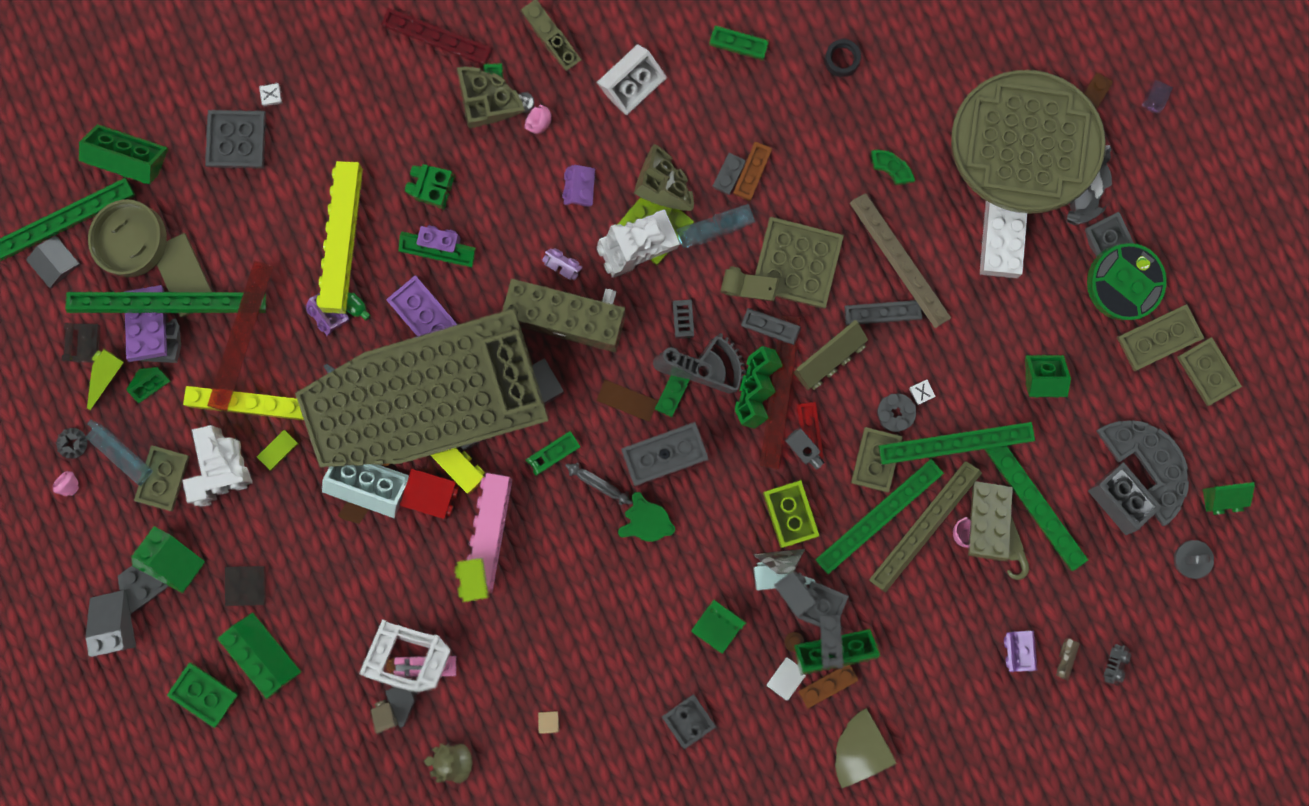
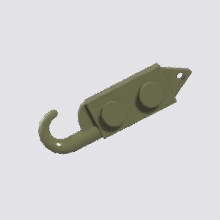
M1011 516L1008 560H1019L1022 572L1015 575L1010 570H1007V573L1012 579L1021 580L1028 575L1029 564Z

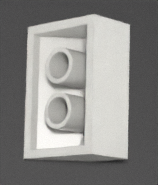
M637 44L597 83L606 96L627 115L667 77L649 50Z

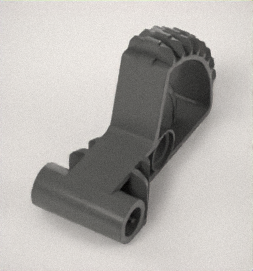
M723 333L718 334L709 341L698 359L681 354L677 349L670 347L657 355L653 360V366L659 372L689 379L728 394L738 390L743 379L741 375L746 373V370L741 369L745 363H740L739 361L742 359V356H737L736 354L739 349L734 350L732 348L734 346L733 342L731 344L727 343L729 341L728 337L723 340ZM714 344L718 345L731 361L734 374L732 387L724 384L726 377L725 366L721 358L711 351ZM699 368L704 370V377L699 374Z

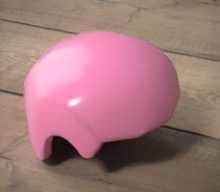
M540 105L541 108L534 107L526 119L525 129L539 134L549 127L551 112L543 105Z
M965 517L955 524L953 538L958 545L969 548L970 519Z

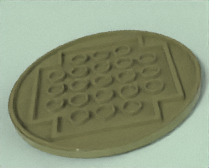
M1017 70L989 78L970 92L957 111L952 127L951 147L955 164L961 176L980 197L997 207L1009 211L1042 213L1068 205L1090 187L1104 159L1105 132L1094 105L1073 84L1046 72Z

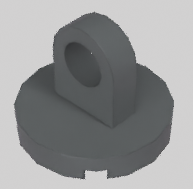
M1189 540L1183 542L1175 551L1174 564L1178 572L1185 577L1199 579L1205 577L1211 571L1214 565V556L1207 544L1201 541Z

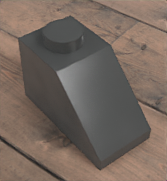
M393 687L385 691L401 728L409 720L418 692Z

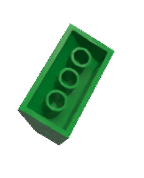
M98 124L79 141L80 162L149 185L159 175L168 151L167 147Z
M253 612L231 626L217 638L266 699L273 697L302 672Z
M871 629L841 635L843 666L868 662L880 657ZM821 640L794 645L797 665L801 675L837 668V666L829 667V669H823ZM836 655L828 656V658H836Z

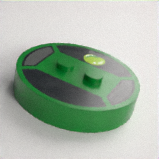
M1133 243L1115 245L1102 251L1092 262L1087 276V289L1094 306L1104 315L1116 320L1140 319L1153 312L1162 301L1166 290V273L1162 262L1150 249Z

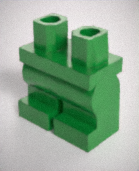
M425 164L422 167L413 165L410 176L418 178L416 184L407 182L405 192L413 196L416 201L434 205L444 210L449 197L447 191H451L455 178L454 173Z

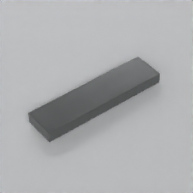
M916 300L844 306L846 325H850L854 320H857L859 325L922 320V309Z

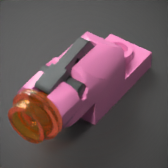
M427 656L392 657V659L387 660V673L398 677H418ZM449 656L441 676H456V656Z

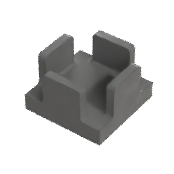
M811 581L808 589L812 588L818 595L816 600L819 604L803 616L797 618L821 627L820 616H841L848 595Z

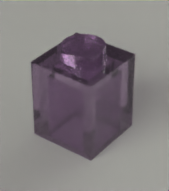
M1155 80L1149 86L1142 106L1146 107L1150 112L1159 113L1165 108L1173 87Z

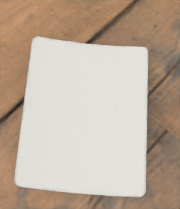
M785 658L767 683V686L785 700H789L806 674L801 675L798 665L789 658Z

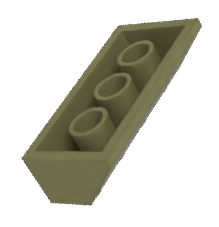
M854 320L794 371L793 374L807 390L811 388L813 390L817 389L823 383L821 380L825 376L830 378L837 372L836 367L842 364L844 366L852 359L850 355L855 351L859 354L867 347L865 343L868 339L857 320Z

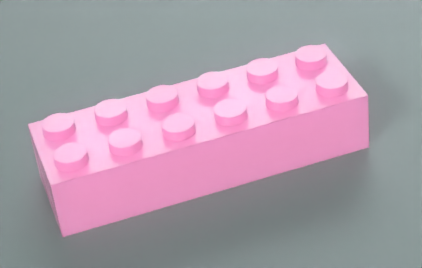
M486 473V477H482L480 486L483 489L482 496L478 497L477 508H480L479 516L475 515L473 527H476L475 535L471 536L470 546L473 547L472 554H468L467 560L483 558L488 594L493 592L513 479L507 476Z

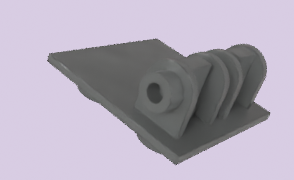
M1115 644L1112 647L1110 657L1119 660L1108 659L1117 663V666L1106 665L1116 670L1106 668L1103 675L1105 677L1104 682L1113 683L1116 686H1119V683H1123L1126 672L1123 671L1124 666L1129 664L1131 659L1130 649L1125 645Z

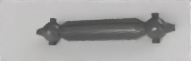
M579 463L565 465L570 476L577 475L580 480L613 499H618L619 505H632L633 502L628 492L621 493L618 488L587 470L580 469Z

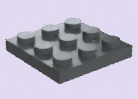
M208 110L205 166L218 168H264L265 111Z

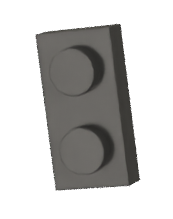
M729 153L712 188L730 195L746 160Z

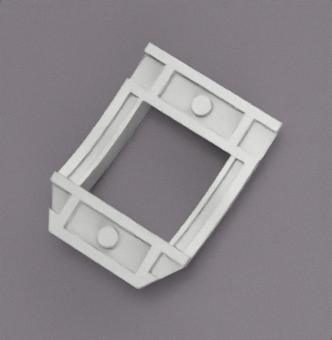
M382 619L359 674L410 691L419 692L433 689L438 685L449 658L450 649L438 635L425 634L388 623ZM396 639L430 648L417 681L383 672Z

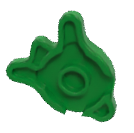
M640 492L633 493V505L625 511V516L630 519V523L618 529L619 536L622 538L636 536L648 542L657 541L665 536H671L675 532V526L670 522L665 509L656 503L648 502Z

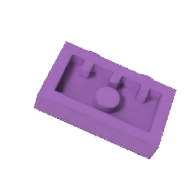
M319 293L309 298L306 310L316 320L319 330L328 336L334 329L347 323L349 317L346 314L323 313L319 306H317V296L320 295Z

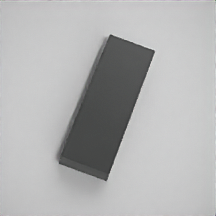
M749 308L741 324L744 328L795 345L801 330L800 326Z

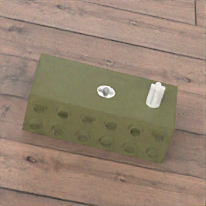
M515 279L510 281L503 311L515 308L520 328L612 352L617 351L626 317L624 307L613 305L616 291L611 289H605L601 302Z

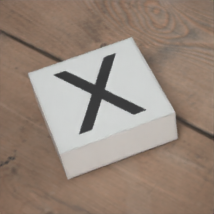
M279 84L260 86L263 106L282 103Z
M928 380L909 388L917 405L936 397Z

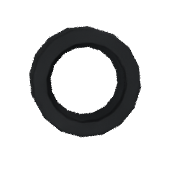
M838 39L827 48L824 58L825 66L834 76L848 77L858 69L861 51L853 41ZM845 48L852 52L854 61L850 67L842 69L834 65L832 54L836 49Z

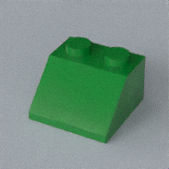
M1026 355V387L1029 397H1068L1071 377L1064 355Z
M1254 482L1203 489L1206 512L1213 511V515L1224 514L1225 509H1232V512L1244 511V507L1251 506L1255 487Z

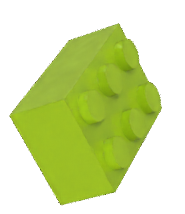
M801 480L763 492L780 548L819 536Z

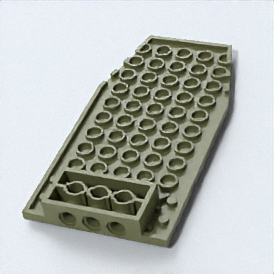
M515 308L366 351L295 393L320 467L401 464L549 420Z

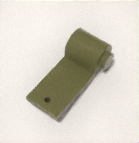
M731 266L730 269L725 270L720 292L730 296L774 301L779 279L747 275L742 273L740 268Z

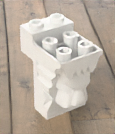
M664 209L643 219H636L635 223L627 222L625 226L621 224L612 225L607 236L599 239L596 248L600 257L603 256L606 262L604 263L606 272L610 273L612 278L633 270L637 264L677 249L680 243Z
M212 425L192 430L201 476L183 480L187 503L200 507L209 506L211 501L217 500L216 493L217 495L229 493L228 489L242 490L248 488L247 485L253 484L248 468L244 467L240 441L233 438H224L221 428Z

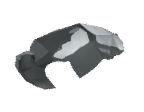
M1105 145L1104 159L1095 180L1080 197L1070 203L1071 211L1068 212L1066 223L1072 225L1084 224L1095 219L1105 211L1107 205L1104 208H1100L1098 204L1105 188L1112 185V176L1107 165L1111 158L1110 145Z

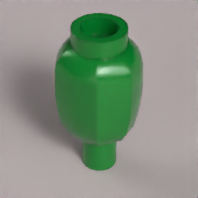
M348 292L346 311L355 317L361 316L365 321L369 320L371 315L366 311L365 303L356 294Z

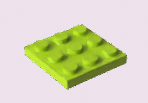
M640 197L617 225L625 226L627 222L635 223L636 219H643L665 209L678 240H680L694 224V221L681 210L661 206ZM668 253L650 260L658 266Z

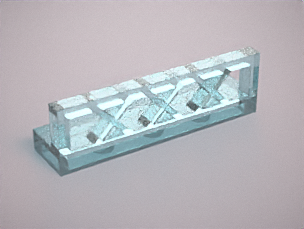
M90 420L87 424L92 430L85 438L136 484L141 486L153 470L102 424Z

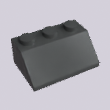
M1124 462L1102 477L1088 490L1125 535L1140 529L1161 508L1159 503Z

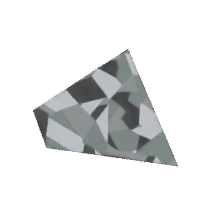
M805 549L753 555L776 574L793 573Z

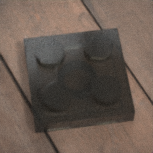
M265 566L225 567V606L266 605Z

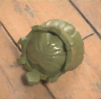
M440 744V747L432 749L435 752L434 757L427 756L424 760L427 766L433 765V771L430 772L431 777H437L436 782L453 781L455 783H462L468 778L472 769V755L464 744L454 746Z

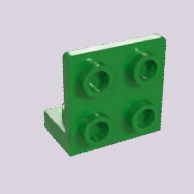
M712 600L691 631L714 649L723 653L738 631L743 628L745 622L721 604Z

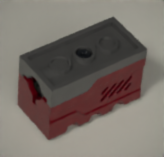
M695 422L621 449L635 488L708 462V456Z

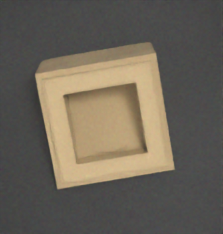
M558 711L538 713L539 733L559 732Z

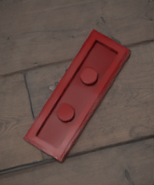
M816 402L797 404L799 427L820 450L818 455L821 459H824ZM809 447L803 449V452L809 454L811 450Z

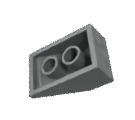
M126 590L90 598L86 630L89 657L136 647Z

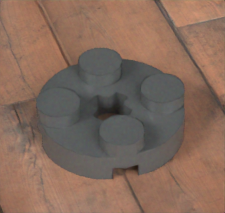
M890 394L879 403L877 416L880 424L886 430L891 432L903 431L913 424L916 417V406L909 397L903 394ZM899 408L902 414L894 418V413L891 411L892 409Z

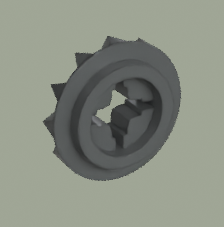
M76 428L64 429L58 435V439L55 442L57 451L63 457L69 459L81 456L87 448L85 434ZM69 438L71 440H76L75 443H73V448L70 446L66 447V445L69 443Z

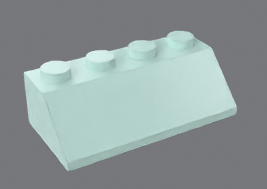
M375 464L331 466L323 478L322 492L395 518L400 508L409 475Z

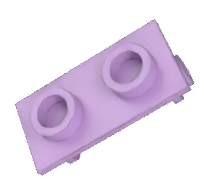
M555 248L547 250L545 253L549 256L545 255L542 260L545 263L544 265L554 271H557L558 267L561 266L562 269L559 274L569 280H576L578 276L576 272L583 269L578 261L566 258L560 250Z

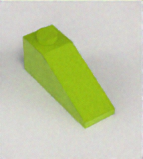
M105 348L102 352L98 350L92 358L95 362L92 365L87 403L89 410L94 406L124 363L122 359Z

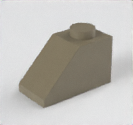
M385 699L375 704L376 708L372 709L371 713L376 734L398 724L390 702L387 703Z

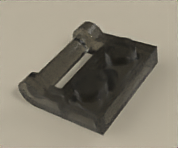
M64 323V329L66 330L65 345L61 361L94 363L95 361L92 358L99 350L100 325ZM74 330H78L77 356H72Z

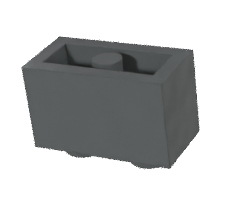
M793 571V573L786 575L774 586L797 617H801L819 604L816 600L818 595L812 588L808 589L805 585L807 581L800 572L797 574L796 571Z

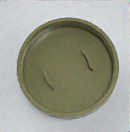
M119 200L105 206L93 219L88 233V246L94 261L102 269L121 277H136L150 271L161 259L167 241L166 229L161 217L150 207L135 200Z

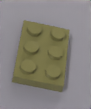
M1212 337L1177 357L1206 406H1210L1242 387Z
M864 427L851 484L889 493L896 463L881 465L878 446L901 442L902 436Z
M151 445L134 501L173 511L190 456Z

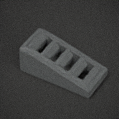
M692 300L673 301L675 339L694 338ZM688 305V309L677 310V306ZM678 313H689V316L678 317ZM689 320V323L678 324V321ZM690 327V331H679V328Z

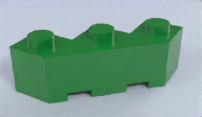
M761 346L748 356L746 363L748 365L747 373L743 375L739 390L742 391L739 402L736 401L735 412L741 425L754 429L769 419L762 402L776 392L769 376L783 366L776 350Z

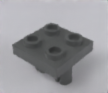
M694 694L662 716L683 749H686L716 727Z

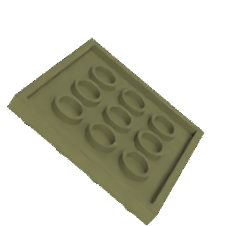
M770 217L755 276L779 279L775 297L825 309L844 235Z

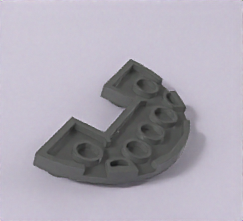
M1118 421L1096 430L1117 462H1121L1132 453H1135L1156 483L1147 490L1161 506L1154 514L1162 526H1166L1181 510L1183 501L1187 497L1189 486L1188 467L1179 446L1161 429L1141 421Z

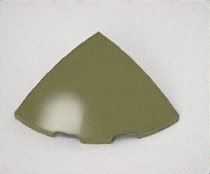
M457 68L468 129L495 123L525 112L519 95L506 84L502 77L495 73L482 72L480 68Z
M653 144L639 174L634 194L661 206L692 211L694 208L693 192L688 191L686 186L687 177L682 169L676 170L673 167L670 155L656 144Z
M865 708L857 713L847 723V727L843 734L840 735L836 746L835 768L841 788L857 783L896 764L868 710Z

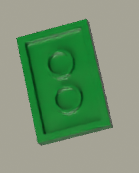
M192 662L188 663L167 694L169 698L213 728H217L239 695Z

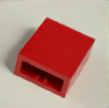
M411 469L400 506L446 520L447 516L450 517L453 512L454 506L451 504L453 498H457L459 493L458 483Z

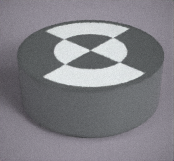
M526 92L520 93L519 97L525 109L524 113L531 111L535 104L533 96Z

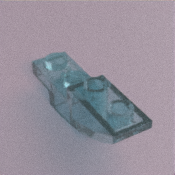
M749 204L716 214L712 218L679 228L676 232L682 247L686 248L739 230L754 223L755 220Z

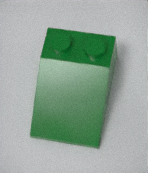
M155 526L131 556L133 567L181 593L186 591L205 564L203 559L173 536Z

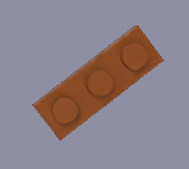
M754 142L733 195L751 202L772 148Z
M850 665L843 666V668H838L798 690V693L808 709L859 680Z

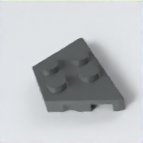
M133 565L118 575L120 591L126 590L130 615L170 587L133 567Z

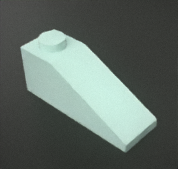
M762 562L757 563L758 567H753L756 590L776 588L774 584L788 575L776 574ZM804 576L807 581L805 585H809L811 581L815 582L814 579Z

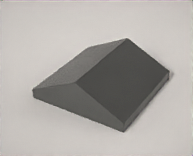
M1116 212L1085 228L1089 246L1096 257L1109 247L1126 243L1134 244L1120 212Z
M56 235L38 245L26 259L50 289L80 265Z

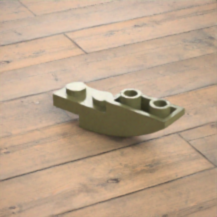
M533 0L521 9L522 14L532 26L531 28L565 71L581 61L563 33L555 26L537 0Z

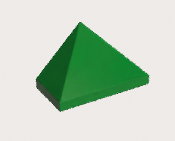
M158 367L138 369L126 390L140 403L169 383L170 379Z

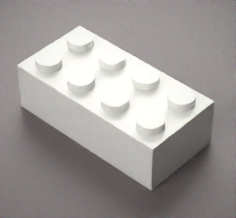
M986 201L980 275L1018 278L1022 275L1027 213L1009 211Z

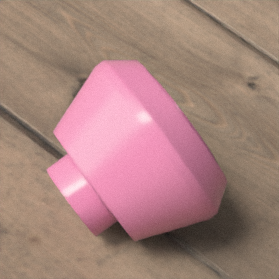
M71 471L62 473L53 483V492L63 496L74 495L79 489V482L74 473Z

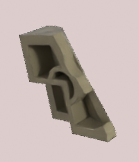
M1065 638L1059 654L1061 661L1056 676L1069 681L1080 643Z

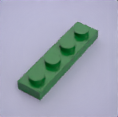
M403 231L400 234L399 252L467 267H473L475 247L456 243L454 253L417 245L418 235Z

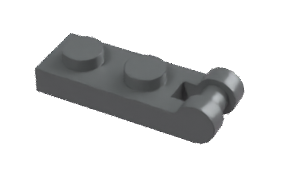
M840 615L820 616L823 669H829V667L834 666L843 668ZM836 655V658H828V656Z

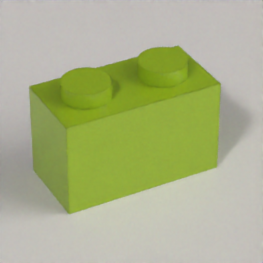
M483 558L458 562V566L455 567L456 577L460 578L461 586H458L459 597L463 598V602L489 598Z

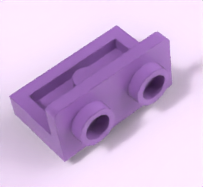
M572 165L566 168L564 173L565 189L563 191L565 205L577 204L588 207L593 205L595 168Z
M421 226L417 245L454 253L456 243H460V237L456 234L457 232L452 230L441 231L434 226Z
M1034 631L1007 632L1004 637V646L1008 650L1006 667L1009 668V672L1036 671Z

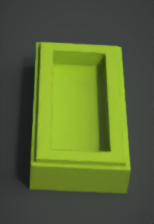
M283 430L257 458L272 471L299 443L286 430Z

